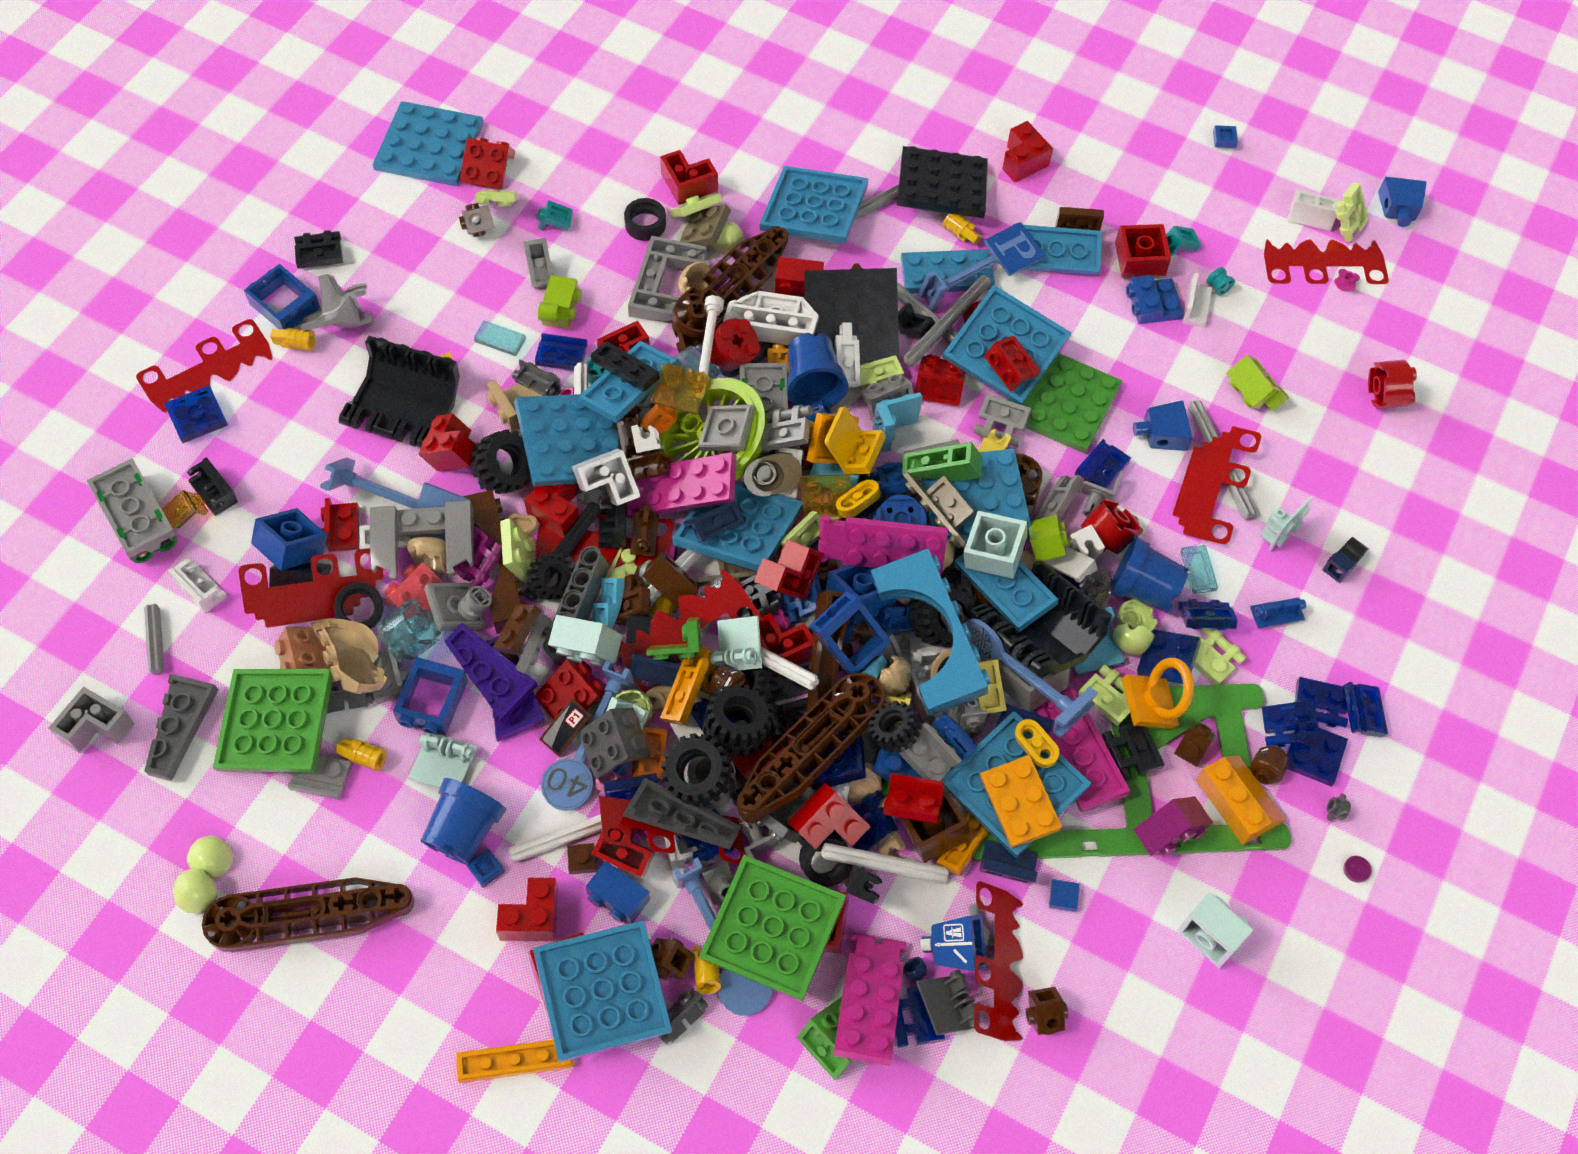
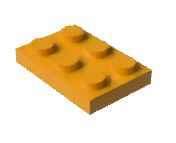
M1030 755L980 773L979 777L1011 849L1062 829Z

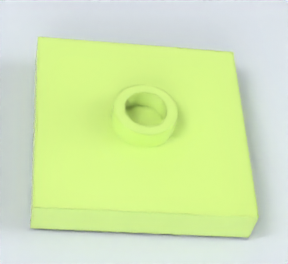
M720 193L709 194L700 198L696 195L686 199L687 203L669 209L668 212L672 218L685 217L721 203L722 198Z

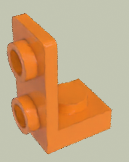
M659 383L654 388L655 406L640 419V426L650 433L648 426L651 425L658 430L659 436H661L677 421L673 389L668 385Z

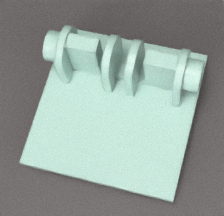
M1311 496L1292 516L1283 509H1275L1272 512L1261 533L1263 539L1271 544L1268 549L1269 552L1276 545L1281 547L1288 539V534L1291 531L1296 532L1302 525V519L1310 511L1308 505L1312 500Z
M759 616L717 621L719 651L711 654V664L717 667L726 664L738 670L762 668Z
M422 734L419 741L422 747L408 779L440 788L444 778H451L463 783L477 746L439 734Z

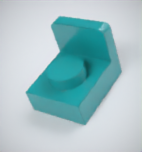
M548 200L544 208L540 207L536 217L539 220L538 229L543 230L545 225L549 224L568 231L571 226L573 209Z
M1174 225L1166 234L1171 256L1179 249L1197 251L1202 246L1195 230L1192 228Z

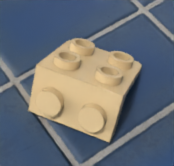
M496 380L487 383L489 392L486 394L487 400L491 407L495 406L501 423L506 424L510 432L517 431L519 427L514 404L515 398L543 396L533 391L536 383H533L530 388L516 384L502 391Z

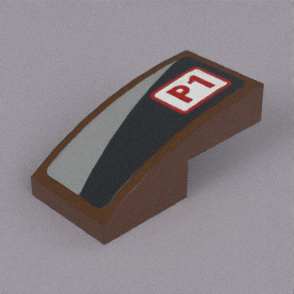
M572 698L539 740L556 755L560 756L593 716Z

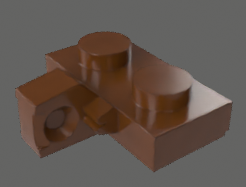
M633 574L625 576L622 604L614 624L620 625L627 622L628 615L642 616L649 613L651 605L650 589L644 587L643 577Z

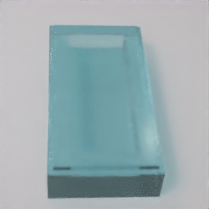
M483 320L474 335V342L513 356H517L526 340V336L523 333Z
M1206 545L1182 547L1180 553L1184 566L1189 568L1187 573L1192 594L1217 591L1218 584Z

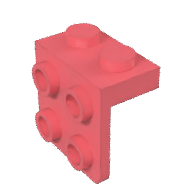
M422 562L415 566L409 565L401 573L403 578L398 583L394 581L384 590L386 596L383 598V603L387 607L395 605L419 630L426 631L435 621L424 587L427 583L444 582Z

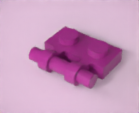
M477 526L474 527L473 566L470 567L466 560L453 567L455 573L466 581L471 582L475 576L471 583L472 587L482 586L483 582H487L490 577V570L502 557L500 555L502 544L495 542L491 549L495 539ZM486 557V559H485V561L483 562L482 566L479 568V566L481 565L483 559Z

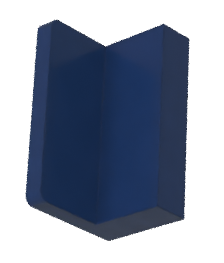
M734 500L732 503L717 505L684 521L683 524L684 526L691 525L698 542L703 543L744 523V520Z
M634 651L631 656L630 672L634 679L672 687L682 662L672 659L653 660V655L647 656L645 653Z
M987 840L984 845L979 871L1031 885L1036 883L1038 872L1035 871L1038 853L1025 849L1015 858L1001 843Z

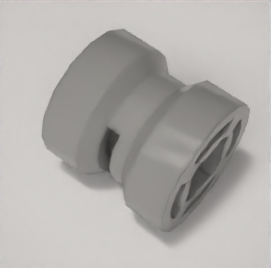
M481 586L471 587L466 596L458 603V611L461 616L468 620H477L492 602L489 591Z

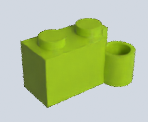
M550 275L543 302H540L538 308V320L542 321V325L569 329L571 320L575 321L576 303H580L582 290L578 288L577 279Z
M1247 354L1226 372L1231 379L1229 380L1230 385L1236 391H1240L1243 394L1242 400L1249 408L1259 409L1265 403L1271 410L1276 411L1289 400L1287 393L1276 384L1256 357Z
M1057 514L1030 521V542L1036 562L1066 555L1065 546L1069 545L1064 521L1059 522Z

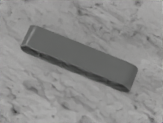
M589 546L580 553L543 644L544 651L559 666L562 665L567 657L556 654L557 649L548 645L556 615L588 621L593 609V603L596 602L601 589V578L606 577L609 569V563L598 547Z

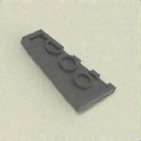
M170 674L168 679L170 684L168 693L164 694L162 702L164 709L162 716L158 717L156 724L158 729L156 739L152 740L144 772L149 776L172 781L218 691L214 684Z
M644 778L623 815L630 819L729 850L741 828L740 825L702 806L696 807L690 803L688 805L683 803L667 788L647 778Z

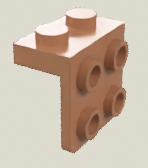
M285 627L278 640L275 641L274 650L276 655L279 656L280 669H330L331 667H327L322 652L326 651V646H322L320 638L316 636L313 627Z

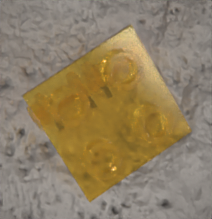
M669 362L662 364L660 369L662 375L650 403L697 414L712 378L709 375H705L704 371L699 372L691 368L685 371L684 366H681L679 369V366L672 365Z
M851 474L801 476L802 518H805L811 511L818 512L820 517L822 515L841 517L837 511L836 501L851 489Z

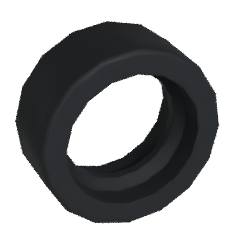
M638 198L630 202L624 211L627 233L634 239L641 241H650L651 236L660 237L666 228L665 208L660 202L650 198ZM643 213L653 214L658 217L655 223L646 226L638 225L632 221L635 216Z
M362 582L351 583L343 587L336 595L334 602L335 618L351 621L346 617L343 610L345 600L352 594H365L371 598L374 604V611L369 619L358 623L366 625L369 629L374 628L381 620L384 608L383 599L378 590Z
M831 833L816 849L805 841L799 853V863L802 871L810 881L824 887L840 884L848 877L853 866L838 862L837 866L825 873H818L812 868V858L822 848L824 843L848 847L844 840L834 833Z

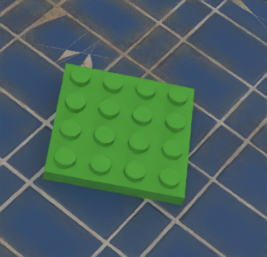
M1059 353L1022 404L1023 406L1030 407L1032 410L1025 428L1086 454L1123 380Z
M233 669L213 769L227 772L316 773L333 682L331 670Z
M743 855L699 958L804 1002L845 903L846 895Z

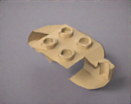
M322 619L312 623L313 630L316 636L320 638L322 646H326V651L322 652L327 667L331 666L330 670L335 682L340 681L344 690L355 694L373 692L384 687L387 677L382 669L381 657L377 666L373 664L378 658L379 648L378 640L371 629L364 624L344 619Z

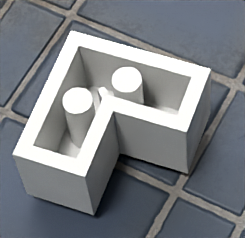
M615 449L572 466L580 490L587 492L605 485L611 503L617 506L640 497L623 450Z

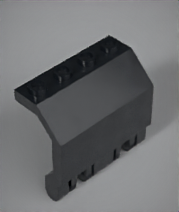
M368 336L365 342L369 354L367 373L353 400L346 402L341 411L339 424L358 429L365 417H369L365 426L366 432L402 442L408 431L412 430L413 432L409 439L410 445L421 448L422 442L427 437L431 423L436 416L450 414L454 408L460 377L457 362L448 357L433 355L425 350L419 351L410 348L405 344L399 345L381 337Z
M1039 560L1033 563L1031 572L1057 597L1058 605L1019 633L995 607L990 608L985 603L973 607L968 612L967 618L978 619L987 624L998 635L1007 652L1017 659L1026 656L1023 661L1024 666L1029 668L1036 676L1042 677L1049 673L1055 675L1083 663L1106 636L1112 614L1043 561Z

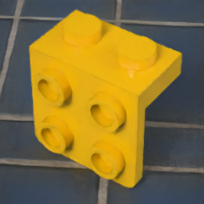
M840 407L826 435L825 445L845 474H870L886 435L883 430L862 431L847 407Z

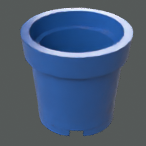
M804 333L795 337L790 342L787 351L789 366L787 396L789 401L794 406H808L825 399L830 408L835 406L846 396L848 381L843 368L838 363L831 339L821 333H818V336Z
M908 495L889 497L867 517L870 520L926 525L927 522L924 508Z
M1136 536L1130 543L1116 569L1108 594L1121 599L1124 597L1135 599L1168 613L1174 605L1170 603L1171 599L1178 598L1185 585L1189 568L1149 547V542Z
M444 778L438 791L440 797L420 842L436 852L440 851L454 861L467 865L472 860L493 824L499 823L507 809L492 797L467 784L451 778Z

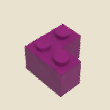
M1196 796L1172 799L1133 830L1150 856L1162 855L1165 857L1177 849L1175 845L1181 840L1182 842H1186L1191 838L1197 840L1208 833L1206 828L1212 825L1213 821Z

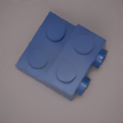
M1153 275L1131 277L1129 284L1126 285V294L1131 299L1132 314L1136 316L1138 324L1181 320L1183 318L1184 312L1172 278L1154 280Z

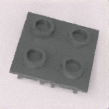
M960 969L952 971L950 976L916 981L936 1035L974 1029V1006L976 1004L973 1002L975 999L974 997L967 998L972 991L971 989L964 990L969 986L965 979V974H961ZM978 1013V1023H979V1024L981 1023V1022H980V1019H979V1018L981 1017V1014H980V1013Z

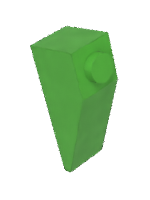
M972 442L904 453L902 475L907 471L915 478L939 480L945 476L949 481L981 478L983 456Z

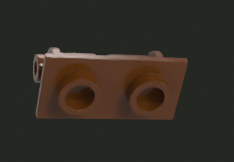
M654 450L646 455H633L627 459L634 481L646 479V470L647 477L649 478L665 475L669 471L668 463L674 462V459L665 455L663 451Z
M643 505L639 512L634 514L631 555L655 556L659 514H654L650 505Z

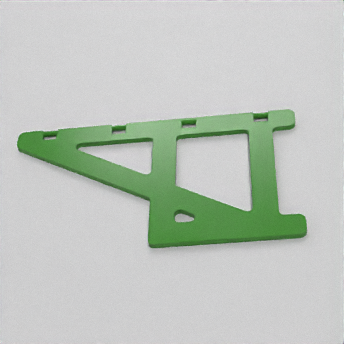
M1257 684L1194 685L1192 702L1187 711L1178 718L1179 726L1174 729L1148 727L1157 749L1162 748L1184 734L1192 722L1197 724L1212 718L1216 722L1222 758L1239 755L1250 769L1251 763L1241 710L1261 708L1264 703L1262 688ZM1169 686L1174 707L1181 700L1183 686ZM1115 688L1121 694L1123 693L1119 688ZM1131 714L1118 727L1111 722L1114 738L1120 737L1118 732L1120 726L1133 722ZM1126 747L1119 748L1124 759L1130 757ZM1135 767L1129 769L1132 778L1126 781L1130 789V795L1122 798L1126 828L1058 831L1034 840L1026 850L1037 852V859L1150 855L1133 830L1153 814L1147 775L1139 776ZM1281 823L1258 837L1259 843L1242 846L1228 825H1210L1206 828L1208 831L1206 835L1197 840L1193 838L1186 842L1181 840L1178 846H1175L1177 849L1171 854L1286 850L1291 844V837L1287 825ZM988 832L972 860L981 861L984 845L987 840L999 841ZM1082 842H1096L1097 849L1082 850Z

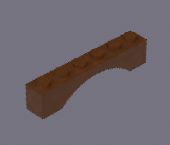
M493 490L463 496L470 499L473 506L474 527L482 528L495 539L492 547L495 542L502 544L501 521L505 520V518H499L498 513L503 512L500 498H494ZM502 552L500 553L502 557L499 560L498 580L495 590L491 595L492 602L489 605L496 634L502 632L516 605L526 604V602L520 603L519 596L524 595L521 582H515L514 574L503 565Z
M827 590L817 594L815 620L845 592ZM850 618L831 635V638L840 649H842ZM813 633L810 672L818 676L819 684L813 690L808 689L806 712L838 680L839 664L815 633ZM822 708L812 719L814 720L824 710V708Z

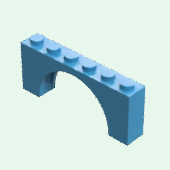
M925 549L871 570V576L881 601L893 598H911L923 601L939 611L950 626L953 635V646L946 664L933 678L918 685L919 694L929 716L988 694V685L991 682L985 669L981 670L978 661L981 659L976 646L971 647L967 638L971 636L966 623H960L958 615L961 613L956 600H950L948 595L951 592L946 577L941 579L938 570H941L939 560L936 555L931 556L929 549Z

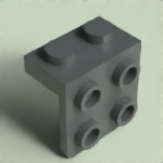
M634 708L609 709L580 731V738L595 778L604 777L626 761L645 760L651 756Z
M797 783L789 792L796 789L800 784ZM809 787L800 797L767 814L756 824L760 827L766 825L771 829L769 834L780 842L785 839L796 843L801 835L788 821L816 791Z

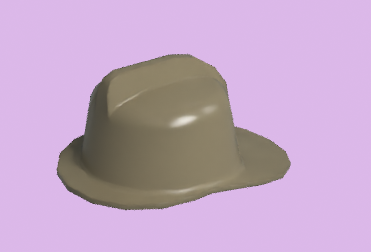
M777 453L761 457L752 461L746 467L744 483L747 489L757 496H769L785 492L794 488L800 482L802 467L793 455L787 453Z

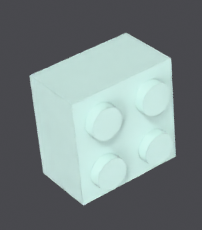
M978 511L964 549L965 568L1014 579L1027 540V521Z
M556 615L548 645L557 649L556 654L566 656V659L580 663L583 659L590 661L592 665L603 667L606 660L615 665L623 635L603 623Z
M1209 892L1187 916L1177 932L1220 969L1253 932V929L1244 917L1236 915L1231 911L1221 897L1214 896Z

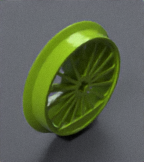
M732 378L709 379L706 383L704 398L697 399L695 397L697 384L686 389L675 398L677 421L660 436L661 444L664 445L665 449L662 451L672 459L674 456L686 453L675 462L719 455L718 451H701L698 448L705 424L698 409L707 404L709 411V407L714 406V402L721 400L720 406L729 405L730 400H736L733 405L753 404L756 410L745 450L731 451L737 456L736 481L744 475L746 467L752 461L758 459L762 451L761 440L765 427L764 406L757 392L740 380ZM681 428L686 434H679V429ZM675 441H689V443L673 448Z

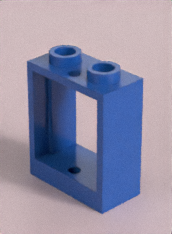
M281 264L269 270L244 290L249 304L278 329L295 328L303 322L305 316L320 309L316 294ZM282 285H286L299 297L276 314L262 300Z
M847 591L809 625L842 669L850 674L863 671L867 664L876 655L881 654L891 642L890 638L860 599ZM857 611L875 635L848 659L831 638V635Z
M416 657L393 709L397 722L406 728L414 726L421 728L426 733H432L433 735L438 733L446 736L468 684L465 670ZM420 678L451 686L439 717L407 709Z

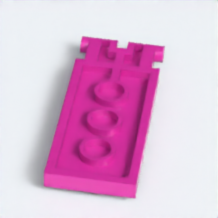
M731 452L668 463L669 471L665 475L652 478L647 477L646 472V479L635 481L640 497L626 503L627 518H634L635 512H639L643 505H650L654 514H662L734 502L737 456Z
M822 515L820 518L819 537L821 539H819L818 551L824 553L821 562H826L828 558L842 560V564L878 568L922 550L929 549L931 556H937L941 566V570H938V572L942 575L948 528L846 517V521L831 520L829 515Z
M1074 687L1060 692L1063 696L1067 695L1073 701H1075L1074 697H1077ZM1048 700L1031 711L1038 718L1039 721L1037 723L1056 743L1059 753L1091 782V786L1075 801L1081 813L1130 795V789L1089 713L1079 720L1062 738H1059L1053 733L1055 719L1062 713L1056 708V704Z
M852 932L850 943H854L856 946L855 952L849 953L833 1055L890 1066L904 963L899 962L900 952L905 953L907 942L883 938L882 944H876V936Z

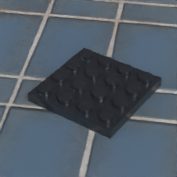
M903 146L897 206L984 219L986 212L988 158L942 152L935 149H921L915 146Z
M897 268L804 271L805 300L819 315L814 336H818V333L828 336L834 348L835 336L839 335V326L842 323H852V336H857V340H859L860 363L873 362L894 355L897 356L899 361Z

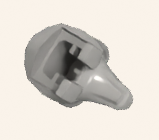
M329 274L319 276L322 294L321 309L303 318L304 324L301 325L303 331L328 325L340 328H356L373 322L372 312H362L357 297L367 293L366 289L368 287L366 282L353 285L343 291L334 276Z

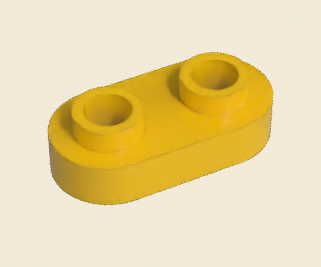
M874 480L862 481L838 498L836 501L838 514L844 518H853L877 501L881 496L878 483Z
M1026 719L1018 723L1015 729V739L1027 755H1030L1032 761L1041 768L1054 766L1059 757V748L1036 721ZM1029 732L1033 737L1027 739L1023 734ZM1046 752L1050 757L1044 759L1040 754Z

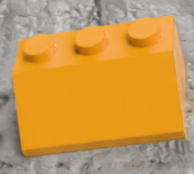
M1239 755L1223 757L1203 768L1196 779L1242 846L1286 821L1285 817Z

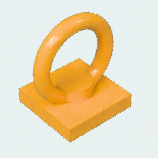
M817 413L815 422L810 421L809 439L811 441L806 458L807 461L812 463L838 464L825 445L826 435L836 414ZM853 416L854 420L858 424L859 418Z
M1166 658L1154 667L1150 677L1127 674L1121 678L1134 726L1174 729L1179 726L1178 718L1187 711L1194 695L1193 675L1185 662L1178 658ZM1169 668L1177 669L1183 680V694L1176 707L1173 704L1167 679L1161 678L1162 674Z

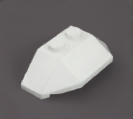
M757 291L738 300L730 301L723 322L732 318L746 319L755 330L758 341L789 345L795 337L801 334L810 333L811 336H814L819 315L803 297Z

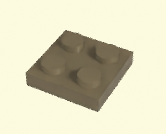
M727 204L692 213L680 241L701 246L716 244L731 209Z

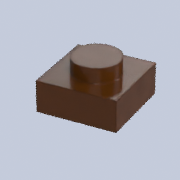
M594 843L567 845L569 875L597 872L596 857L591 855L595 847Z

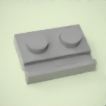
M319 755L316 773L292 772V779L287 787L291 791L341 801V794L346 787L353 765L351 761Z

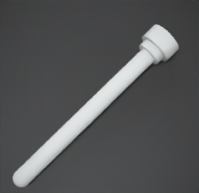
M714 295L706 297L704 305L708 316L695 391L697 399H702L705 395L717 316L723 311L724 300Z

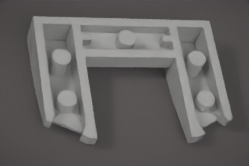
M651 236L628 303L629 317L671 321L674 305L680 297L658 293L666 267L685 269L687 266L698 261L704 262L710 267V260H704L702 256L703 253H706V246Z
M471 501L445 502V507L397 510L395 505L370 507L372 572L376 573L378 567L390 571L388 577L391 580H398L399 537L445 534L448 577L456 575L453 567L466 560L470 567L473 566L474 509Z

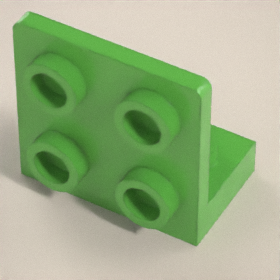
M690 617L686 624L682 626L683 642L688 641V643L650 646L646 650L647 656L653 655V660L668 659L671 654L678 653L679 658L695 657L696 652H699L702 648L700 617Z
M842 996L813 1016L796 1037L834 1080L839 1078L854 1060L833 1055Z

